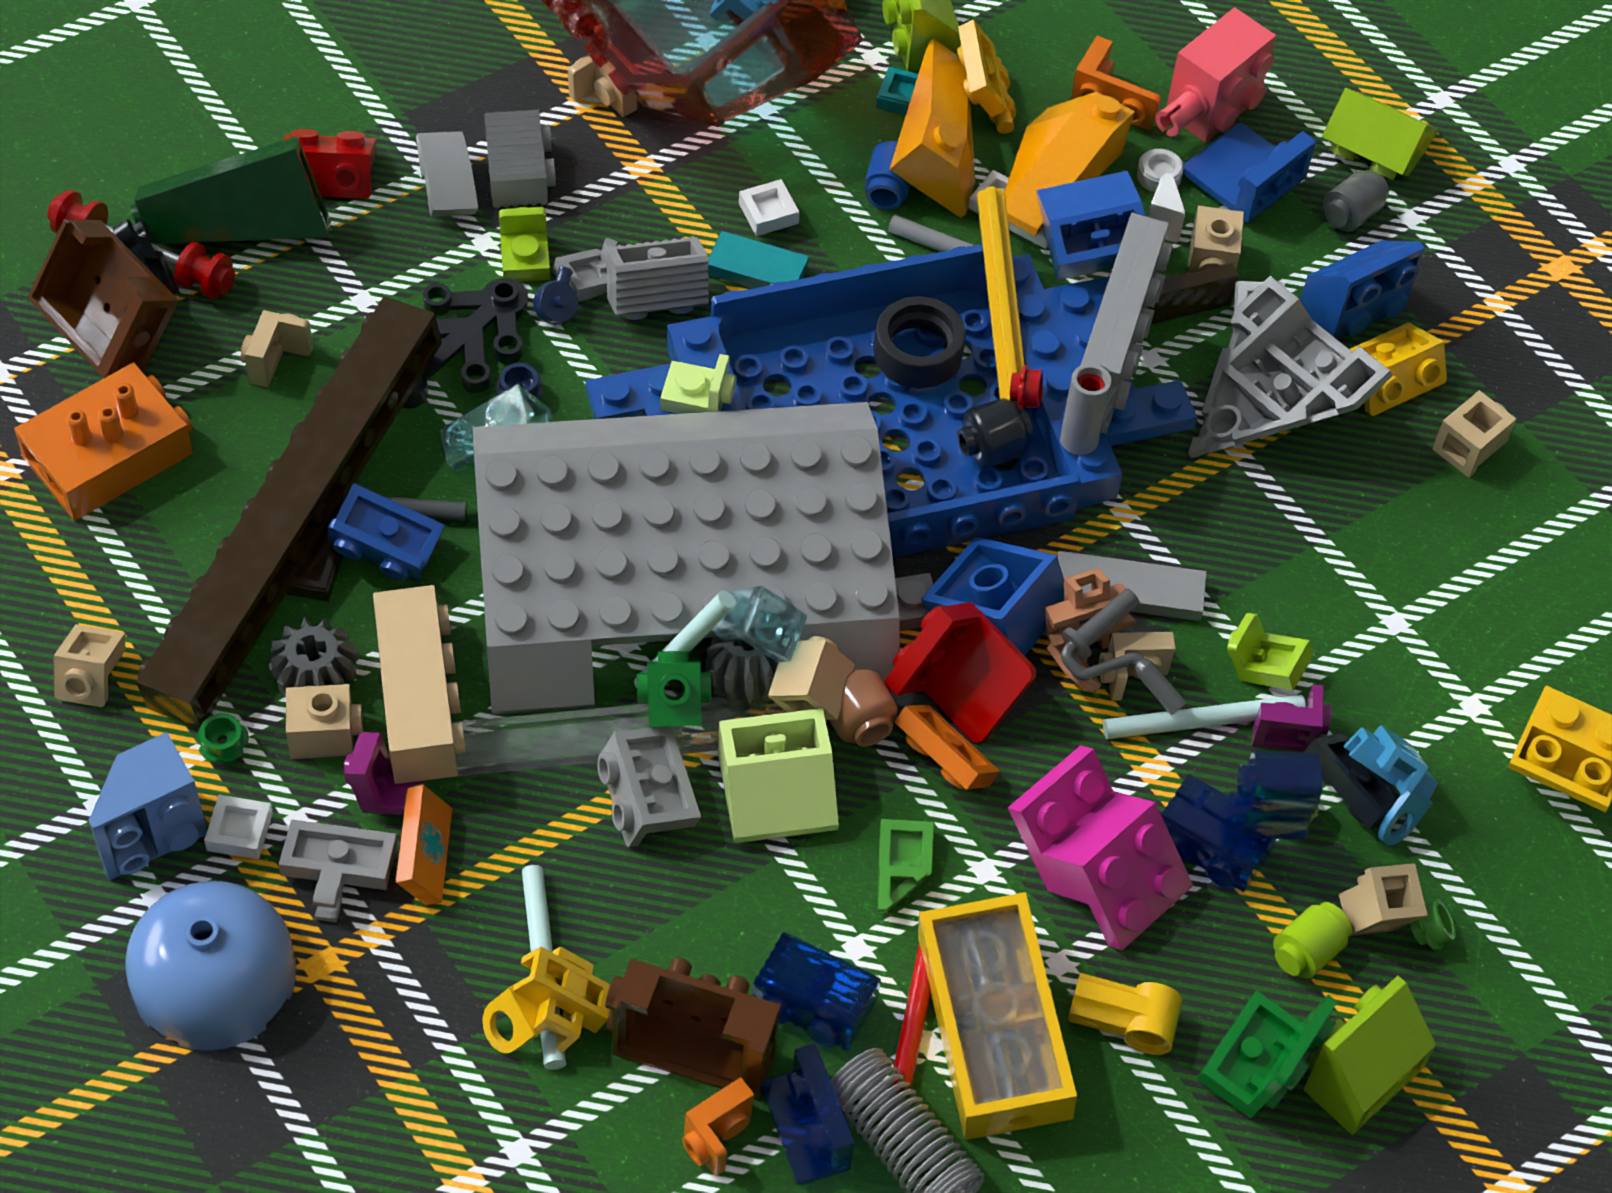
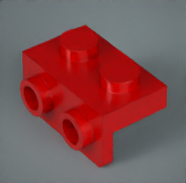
M299 129L292 131L291 135L285 134L283 140L295 136L299 137L322 197L363 199L370 197L372 193L371 169L377 157V138H365L363 133L356 131L340 132L337 134V137L319 136L317 131L310 129Z

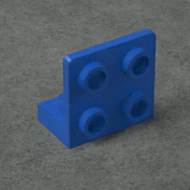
M1238 123L1183 165V175L1229 210L1244 212L1243 220L1249 223L1307 177L1316 140L1302 131L1288 143L1282 141L1274 147L1245 124Z

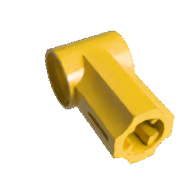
M1080 973L1067 1021L1123 1036L1127 1045L1137 1051L1152 1055H1162L1172 1049L1183 998L1172 987L1160 983L1146 982L1137 985L1135 988Z

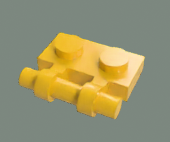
M973 19L958 27L961 46L957 48V52L963 67L966 69L968 78L963 81L964 89L970 101L974 105L979 103L989 114L990 119L996 123L997 131L1001 134H1008L1014 129L1013 119L1016 116L1014 101L1007 91L1010 87L1009 74L1003 66L1001 59L996 56L993 42Z

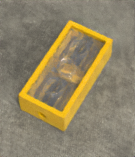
M1026 892L919 912L918 940L926 966L931 996L964 1140L1072 1120L1074 1118L1077 1094Z

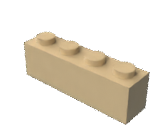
M434 585L373 593L389 753L395 784L458 776L456 755L465 754L466 749L462 722L452 723L451 714L461 713L457 682L447 683L446 674L456 673L452 643L442 644L441 638L443 635H451L447 604L437 605Z

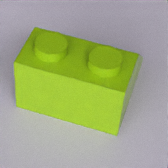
M1345 87L1322 138L1333 142L1329 149L1330 151L1351 161H1354L1356 155L1359 154L1373 161L1369 168L1370 170L1394 180L1397 173L1406 176L1411 174L1439 129L1367 95Z

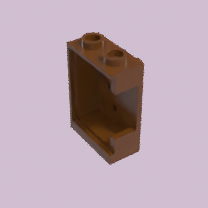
M63 220L27 297L103 378L133 362L144 372L179 302L173 293L101 220Z
M683 958L673 959L668 970L630 959L624 977L615 976L613 978L605 1003V1008L611 1009L607 1020L606 1032L612 1034L613 1055L720 1089L725 1088L742 1077L754 1093V1099L760 1100L777 1051L781 1004L748 995L750 984L747 979L741 976L730 977L726 988L720 986L719 979L711 974L701 975L699 979L690 977L692 966L689 961Z

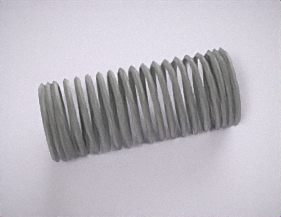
M873 1048L857 1055L845 1064L831 1079L827 1087V1096L830 1097L831 1101H834V1105L838 1106L839 1111L844 1112L845 1119H849L851 1126L856 1127L857 1134L862 1135L863 1141L868 1142L869 1149L875 1150V1156L881 1158V1164L886 1165L888 1172L893 1173L894 1180L900 1181V1187L906 1189V1193H976L984 1182V1173L981 1172L980 1168H977V1164L972 1163L973 1159L966 1158V1151H959L960 1144L953 1143L954 1136L947 1135V1128L941 1127V1120H935V1113L928 1112L929 1105H923V1098L916 1097V1090L910 1089L909 1082H904V1075L898 1074L897 1067H892V1060L887 1057L886 1053H883V1049ZM894 1071L892 1076L883 1080L889 1072ZM900 1079L897 1084L890 1087L895 1080ZM906 1086L903 1092L894 1096L900 1088ZM912 1094L910 1099L900 1104L907 1095ZM864 1096L858 1104L851 1107L854 1101ZM918 1101L915 1107L906 1112L913 1103ZM871 1103L865 1111L857 1114L862 1107ZM879 1109L871 1119L864 1121L869 1114ZM924 1109L921 1115L911 1120L918 1113V1111ZM886 1116L876 1127L870 1129L874 1122ZM930 1117L927 1123L917 1128L925 1118ZM891 1124L883 1134L877 1136L880 1130ZM936 1125L934 1130L923 1136L931 1126ZM898 1131L890 1141L883 1144L887 1137ZM943 1132L940 1138L925 1147L937 1134ZM905 1138L897 1148L889 1151L894 1144ZM949 1140L946 1146L936 1151L917 1170L908 1174L914 1166L926 1159L943 1142ZM912 1145L903 1156L895 1159L901 1151ZM955 1148L952 1154L936 1164L923 1178L915 1181L921 1173L933 1166L950 1149ZM919 1152L910 1163L902 1166L907 1159ZM961 1156L958 1162L947 1168L929 1186L921 1189L928 1180L946 1168L954 1158Z

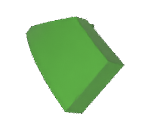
M881 819L878 857V913L888 912L931 877L933 822Z

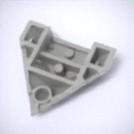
M1269 276L1235 308L1231 324L1234 327L1228 348H1222L1201 412L1204 416V421L1199 436L1192 439L1188 454L1191 458L1356 410L1393 375L1388 368L1360 346L1352 352L1310 318L1298 297Z

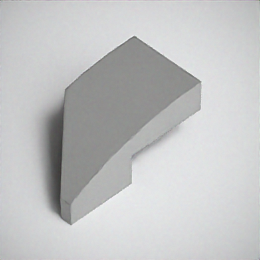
M605 238L602 251L592 249L555 259L553 267L555 276H557L558 267L560 266L573 270L569 285L574 289L578 302L607 293L606 248L609 246L617 247V241Z

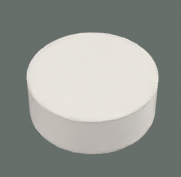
M1149 150L1139 160L1137 179L1145 189L1156 192L1162 174L1164 175L1165 172L1173 175L1178 187L1183 174V162L1178 155L1169 150Z

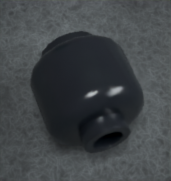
M1007 398L997 399L969 408L963 416L962 428L957 430V440L965 457L972 456L975 462L984 468L1022 457L1027 450L1028 442H1031L1033 439L1032 424L1027 411L1024 408H1019V405L1016 406Z

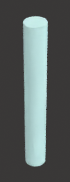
M720 591L662 651L690 652L735 607V598L727 591ZM658 655L652 661H658ZM647 667L641 673H647ZM637 677L634 679V684H635L636 688H637Z

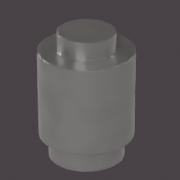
M1373 170L1355 172L1325 195L1323 210L1326 219L1332 226L1341 231L1351 232L1384 207L1389 195L1387 182L1379 173Z

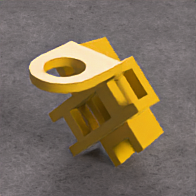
M560 946L550 952L543 947H539L523 956L521 960L523 966L531 969L530 976L510 986L491 1001L485 1008L482 1018L486 1038L492 1047L499 1052L510 1053L518 1050L545 1029L558 1036L556 1049L564 1052L580 1037L582 1027L596 1033L607 1022L610 1009L605 1008L610 984L592 975L594 966L592 963ZM556 1006L564 1010L562 1017L555 1014ZM499 1011L507 1014L513 1024V1037L510 1041L505 1040L497 1030L496 1016Z

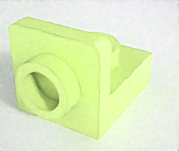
M719 354L715 369L672 361L660 397V410L677 414L721 411L723 403L731 404L737 377L736 375L729 374L730 356Z

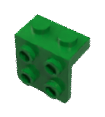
M1256 990L1196 1080L1250 1119L1265 1104L1274 1109L1287 1090L1292 1091L1310 1065L1306 1059L1313 1049H1318L1334 1028L1336 1022L1329 1015L1338 1001L1327 995L1301 1022Z

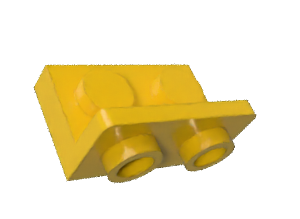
M1409 322L1349 349L1353 352L1360 346L1388 368L1393 375L1364 402L1365 411L1372 416L1443 385L1447 380L1444 341Z

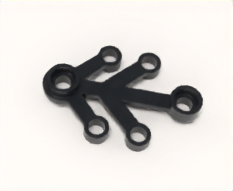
M500 278L489 282L481 291L451 292L446 285L440 283L431 284L424 289V309L435 313L436 316L444 315L449 310L476 311L465 318L437 319L441 338H444L442 340L443 343L402 408L411 409L422 405L428 397L427 380L464 347L466 364L461 369L462 385L465 390L471 393L486 391L491 384L490 368L484 359L483 331L494 321H497L499 333L494 339V356L496 360L503 364H514L522 358V339L516 332V320L521 317L528 305V292L523 284L514 279ZM433 298H443L442 301H432ZM504 346H513V347H515V348L512 349V350H503V349H501V348L504 347ZM479 374L483 376L480 379L469 378L471 375Z

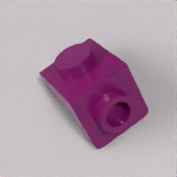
M360 732L353 753H349L345 759L344 778L346 783L351 786L362 813L404 815L408 788L423 785L424 782L395 784L390 755L380 733Z

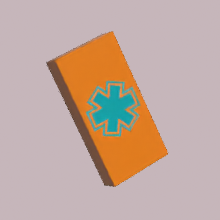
M425 785L408 788L406 794L396 883L424 905L428 906L442 902L453 808Z

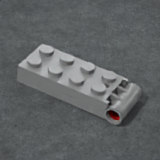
M1135 213L1130 215L1081 365L1072 374L1060 433V442L1068 452L1076 455H1085L1094 451L1098 446L1100 434H1107L1114 410L1124 411L1132 382L1124 381V379L1131 381L1132 375L1136 374L1143 346L1136 343L1142 344L1144 338L1148 337L1155 311L1147 307L1154 308L1155 303L1159 302L1166 275L1159 274L1158 271H1166L1173 244L1165 242L1169 222Z

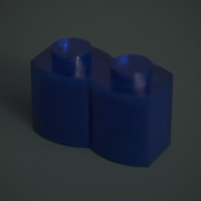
M1253 751L1248 764H1240L1237 778L1238 792L1231 791L1228 801L1229 823L1237 824L1238 837L1304 840L1309 829L1311 815L1316 812L1322 793L1320 754Z

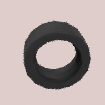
M923 296L908 297L888 305L879 316L875 330L873 352L877 366L887 378L901 386L923 389L941 385L950 380L960 369L966 338L963 320L951 306L934 298ZM920 328L938 334L948 345L944 351L936 355L919 357L901 351L891 340L895 334L903 330Z

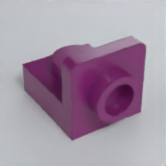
M1312 684L1306 701V708L1297 707L1288 702H1261L1252 728V746L1304 752L1314 739L1319 738L1320 734L1327 735L1331 721V705L1323 704V686Z

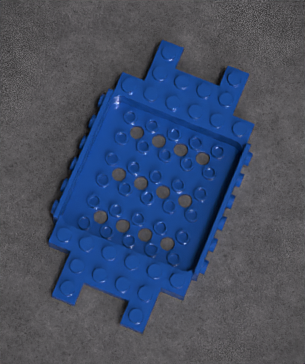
M982 244L968 247L960 246L951 250L922 256L913 255L905 259L881 264H867L860 268L840 272L821 273L814 277L799 280L775 282L768 286L742 291H729L711 298L710 317L667 325V351L671 362L677 361L715 369L719 354L730 356L729 374L736 375V387L732 403H723L721 411L868 402L869 404L876 398H886L894 403L895 410L887 415H879L871 410L878 428L893 558L970 542L975 537L989 538L1073 520L1077 510L1118 497L1123 474L1111 446L1194 429L1197 421V415L1181 380L1138 389L1135 388L1132 382L1124 411L1114 410L1107 434H1100L1096 449L1085 455H1076L1068 452L1060 442V433L1071 378L1075 369L1081 365L1110 276L1044 289L1030 255L1026 254L1012 258L1025 365H1029L1030 369L1043 370L1044 374L1043 396L1040 409L1026 408L1032 424L1033 439L1031 442H1028L1025 454L1020 458L1014 459L1015 467L1008 471H999L995 467L984 468L977 464L972 456L965 457L958 444L957 430L962 428L963 416L966 410L1000 399ZM923 296L938 299L951 306L962 318L966 331L965 346L970 349L971 355L966 359H962L960 369L950 380L937 387L916 389L899 385L887 378L883 372L876 377L865 378L855 371L856 365L861 362L869 361L876 363L873 349L878 318L888 305L902 298ZM920 328L903 330L895 334L891 340L901 351L919 357L936 355L944 351L948 345L938 334ZM671 363L585 380L586 395L594 419L677 414L660 410V397ZM973 379L981 382L985 386L986 391L979 396H970L961 391L959 385L965 380ZM771 380H782L790 386L791 390L786 395L777 397L766 392L763 387ZM890 435H900L908 440L910 446L903 452H892L883 446L882 441ZM904 473H915L923 479L924 485L917 490L910 491L899 486L896 479Z

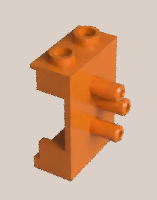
M133 362L15 427L14 430L22 458L69 516L76 521L192 455L193 451L189 433L193 432V426L181 407L172 408L166 401L165 391L159 381L153 375L146 377Z

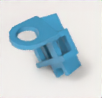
M1380 725L1373 734L1361 727L1344 745V748L1350 751V757L1393 784L1401 794L1384 817L1378 830V838L1383 843L1395 845L1410 834L1433 802L1429 799L1438 782L1431 772L1427 770L1429 767L1410 743L1383 725ZM1408 813L1404 823L1391 833L1394 823L1403 814Z

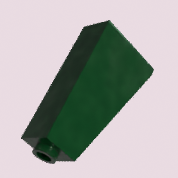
M298 136L140 186L134 199L135 204L131 205L135 223L137 224L140 221L146 223L151 232L152 244L322 238L329 235L331 219Z

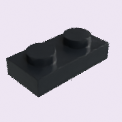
M1344 732L1314 739L1303 753L1315 766L1317 775L1335 789L1347 803L1349 812L1356 820L1365 824L1368 829L1379 827L1386 814L1399 798V795L1384 778L1350 757V751L1344 748V745L1350 739Z

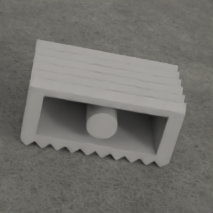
M539 109L484 113L493 207L497 209L501 206L508 208L511 205L518 207L520 204L526 207L528 204L535 206L538 203L544 206L548 203L547 187L556 186L554 159H545L544 152H552L550 125H541Z
M692 236L689 239L683 237L680 240L674 238L671 241L665 239L662 242L655 240L653 243L646 241L644 244L637 242L635 245L627 244L626 246L618 245L617 247L609 246L606 248L607 299L616 316L637 320L645 318L649 312L668 310L675 314H685L691 312L695 306L708 305L709 259L698 237Z

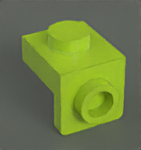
M1246 613L1239 627L1231 633L1227 645L1228 655L1232 660L1239 681L1294 691L1314 655L1310 640L1264 633L1258 614Z

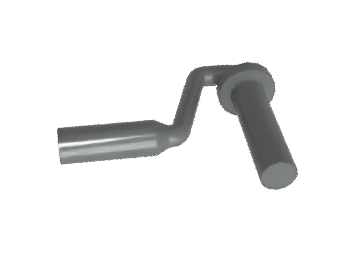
M1125 589L1076 631L1069 627L1062 632L1061 635L1066 645L1062 648L1061 660L1075 678L1089 680L1132 664L1134 665L1136 675L1171 716L1187 703L1155 664L1138 653H1128L1086 669L1075 659L1074 654L1082 660H1086L1091 656L1089 646L1140 604L1138 597L1130 589Z

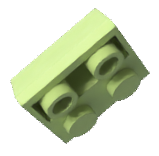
M823 708L719 721L718 757L734 843L838 830L833 756Z

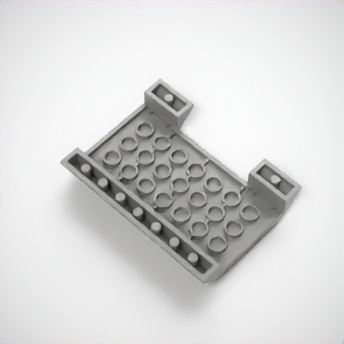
M868 402L472 427L492 715L595 708L592 646L673 640L720 591L729 592L735 598L736 605L704 638L796 632L794 641L809 640L813 636L833 641L838 645V650L855 664L854 668L857 670L867 669L876 671L883 681L895 667L892 661L900 651V617L878 428Z

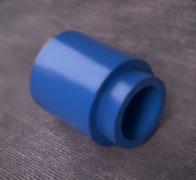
M898 141L882 142L875 146L864 182L866 198L869 203L883 210H892L899 207L901 202L908 197L911 186L910 183L889 170Z

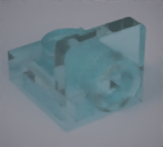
M764 586L734 589L730 594L735 598L736 605L718 623L715 634L723 640L741 638L776 662L791 661L808 615Z

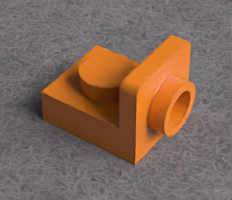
M742 1077L685 1113L683 1145L695 1164L698 1166L706 1164L715 1177L725 1171L727 1151L718 1138L721 1136L723 1140H728L736 1136L749 1124L750 1117L752 1116L754 1093Z

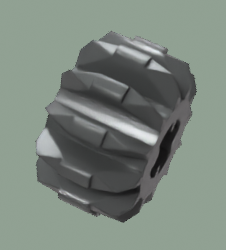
M304 617L301 629L295 630L285 626L282 633L283 640L272 641L271 663H269L271 677L277 681L279 691L284 697L286 696V688L355 683L357 675L355 665L358 660L357 649L353 646V642H349V635L344 627L332 630L331 623H329L327 618L318 626H311V623Z
M766 633L713 637L711 647L707 648L705 672H710L711 685L714 695L727 696L729 702L732 703L738 700H747L751 704L753 700L757 699L771 701L768 693L785 645L783 635Z

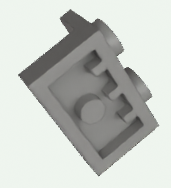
M672 726L613 732L598 756L597 768L601 782L607 784L611 795L613 823L618 831H622L626 846H638L646 833L695 827L701 815Z

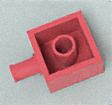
M1235 7L1178 52L1167 106L1156 114V123L1159 129L1164 132L1173 124L1174 126L1167 131L1168 136H1175L1181 129L1185 128L1205 143L1219 131L1224 133L1229 130L1237 117L1247 108L1250 110L1254 109L1266 93L1264 82L1266 74L1274 61V56L1271 54L1276 35Z

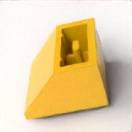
M1545 685L1507 768L1606 813L1612 800V715Z

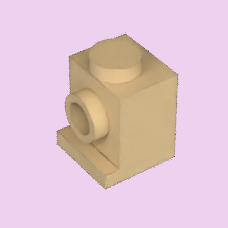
M1479 390L1443 420L1432 450L1469 478L1475 473L1480 464L1508 441L1516 418L1508 413L1501 404L1494 402Z
M1415 863L1368 868L1364 870V875L1357 878V886L1339 894L1342 910L1352 925L1351 935L1394 931L1428 916Z

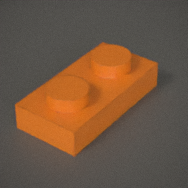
M930 705L905 706L894 721L907 734L905 736L907 743L917 752L926 756L930 755L942 767L941 774L957 788L969 790L989 787L1001 772Z

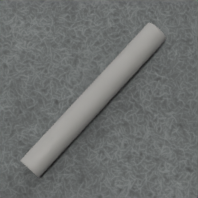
M897 215L892 217L888 227V232L939 252L960 246H973V244Z

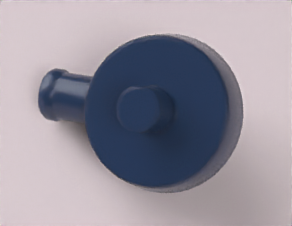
M564 266L558 267L555 281L544 283L536 291L533 306L535 313L543 322L552 325H562L575 315L578 308V298L574 289L569 285L573 275L572 269Z

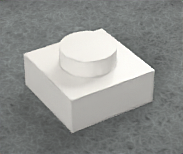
M782 179L739 191V205L756 236L799 224V210Z
M218 795L204 840L207 851L259 859L273 815L271 803Z

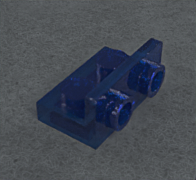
M816 1043L794 1049L793 1071L765 1081L762 1085V1092L795 1181L799 1185H804L851 1170L854 1141Z

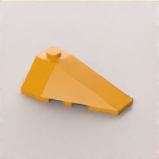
M933 38L928 42L889 170L962 218L967 213L969 198L972 196L976 182L971 101L963 85V81L968 78L966 69L963 67L959 56Z
M1094 92L1049 107L1026 127L1004 190L1008 222L1037 236L1044 229L1036 190L1099 177L1122 155L1135 111L1121 105L1110 96Z

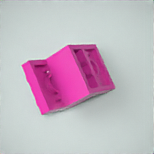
M1080 745L1008 807L1047 891L1089 904L1101 932L1110 947L1119 950L1126 948L1193 887L1192 881L1156 803L1113 791L1093 748Z

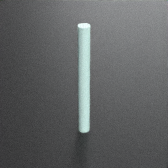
M1303 695L1182 709L1175 712L1172 716L1166 711L1103 720V731L1106 739L1250 722L1255 721L1261 702H1288L1297 707L1305 708L1306 704Z
M539 865L526 866L522 869L531 952L539 947L552 952L543 868ZM556 1006L555 1014L561 1016L560 1008ZM546 1029L543 1030L540 1035L544 1067L549 1070L561 1069L566 1066L565 1051L562 1052L556 1049L558 1041L556 1034Z

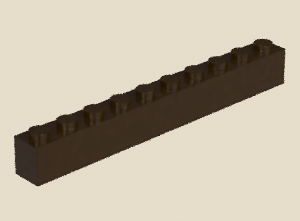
M384 296L375 311L370 312L365 317L357 339L351 348L345 349L340 356L338 368L328 384L321 386L318 390L314 405L304 421L299 422L294 427L290 443L281 457L274 460L269 466L265 482L256 496L250 498L244 505L241 519L231 535L225 537L220 542L213 563L205 575L200 576L195 581L191 589L190 598L179 616L173 617L168 623L161 644L153 656L148 657L141 665L136 684L148 709L198 728L211 715L289 590L292 580L299 574L347 497L353 483L357 481L443 343L435 313Z

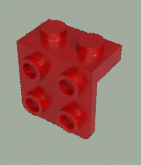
M972 602L937 606L922 620L920 627L923 630L913 643L906 645L896 654L892 661L895 667L886 677L884 683L896 696L924 691L972 742H984L991 736L1034 681L1036 669Z

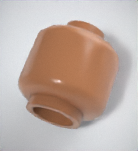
M854 668L853 672L847 675L838 720L829 721L843 742L858 744V746L862 747L871 746L882 741L891 733L893 722L897 717L898 707L883 679L876 671L867 669L857 670Z

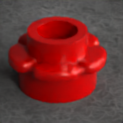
M1024 365L1021 373H1012L1010 401L1018 402L1019 408H1024L1025 410L1026 408L1040 409L1044 384L1043 370L1030 369L1029 365Z

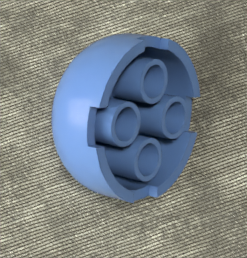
M196 882L177 888L161 897L139 919L131 934L126 951V978L134 1005L141 1019L148 1027L151 1026L160 1034L177 1041L180 1047L193 1050L226 1049L247 1042L267 1029L266 1023L280 1010L286 999L290 1000L296 980V960L292 941L280 914L265 898L256 892L229 882Z

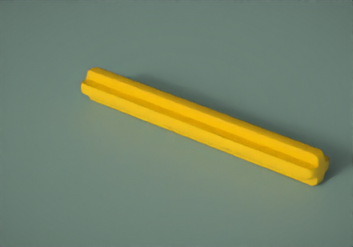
M993 186L978 192L977 203L1000 399L1007 398L1010 400L1012 373H1021L1025 360L1005 193L1002 189Z

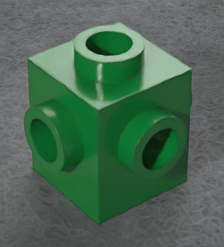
M689 651L658 652V661H647V673H637L638 705L648 704L649 727L701 726V703H711L710 672H700L699 660L689 661ZM676 679L683 683V691L678 696H669L664 692V687L668 681Z

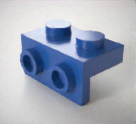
M353 483L336 519H332L328 527L327 541L334 543L333 549L347 558L360 560L361 557H364L379 564V570L395 580L405 582L407 578L419 582L444 531L445 525Z

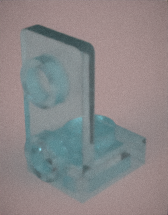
M519 384L515 385L441 428L440 436L447 465L457 470L474 460L472 427L553 422L550 408Z

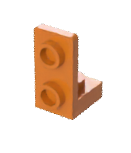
M1096 36L1076 69L1071 100L1094 92L1110 96L1121 105L1135 111L1132 125L1151 131L1156 123V114L1158 113L1161 100L1160 95L1112 77L1115 62L1110 60L1113 41Z

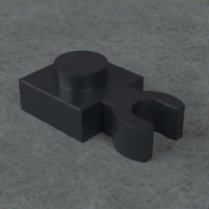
M126 219L112 228L113 233L174 296L180 294L163 252L155 251L151 245V232L144 221H140L133 226L131 221Z

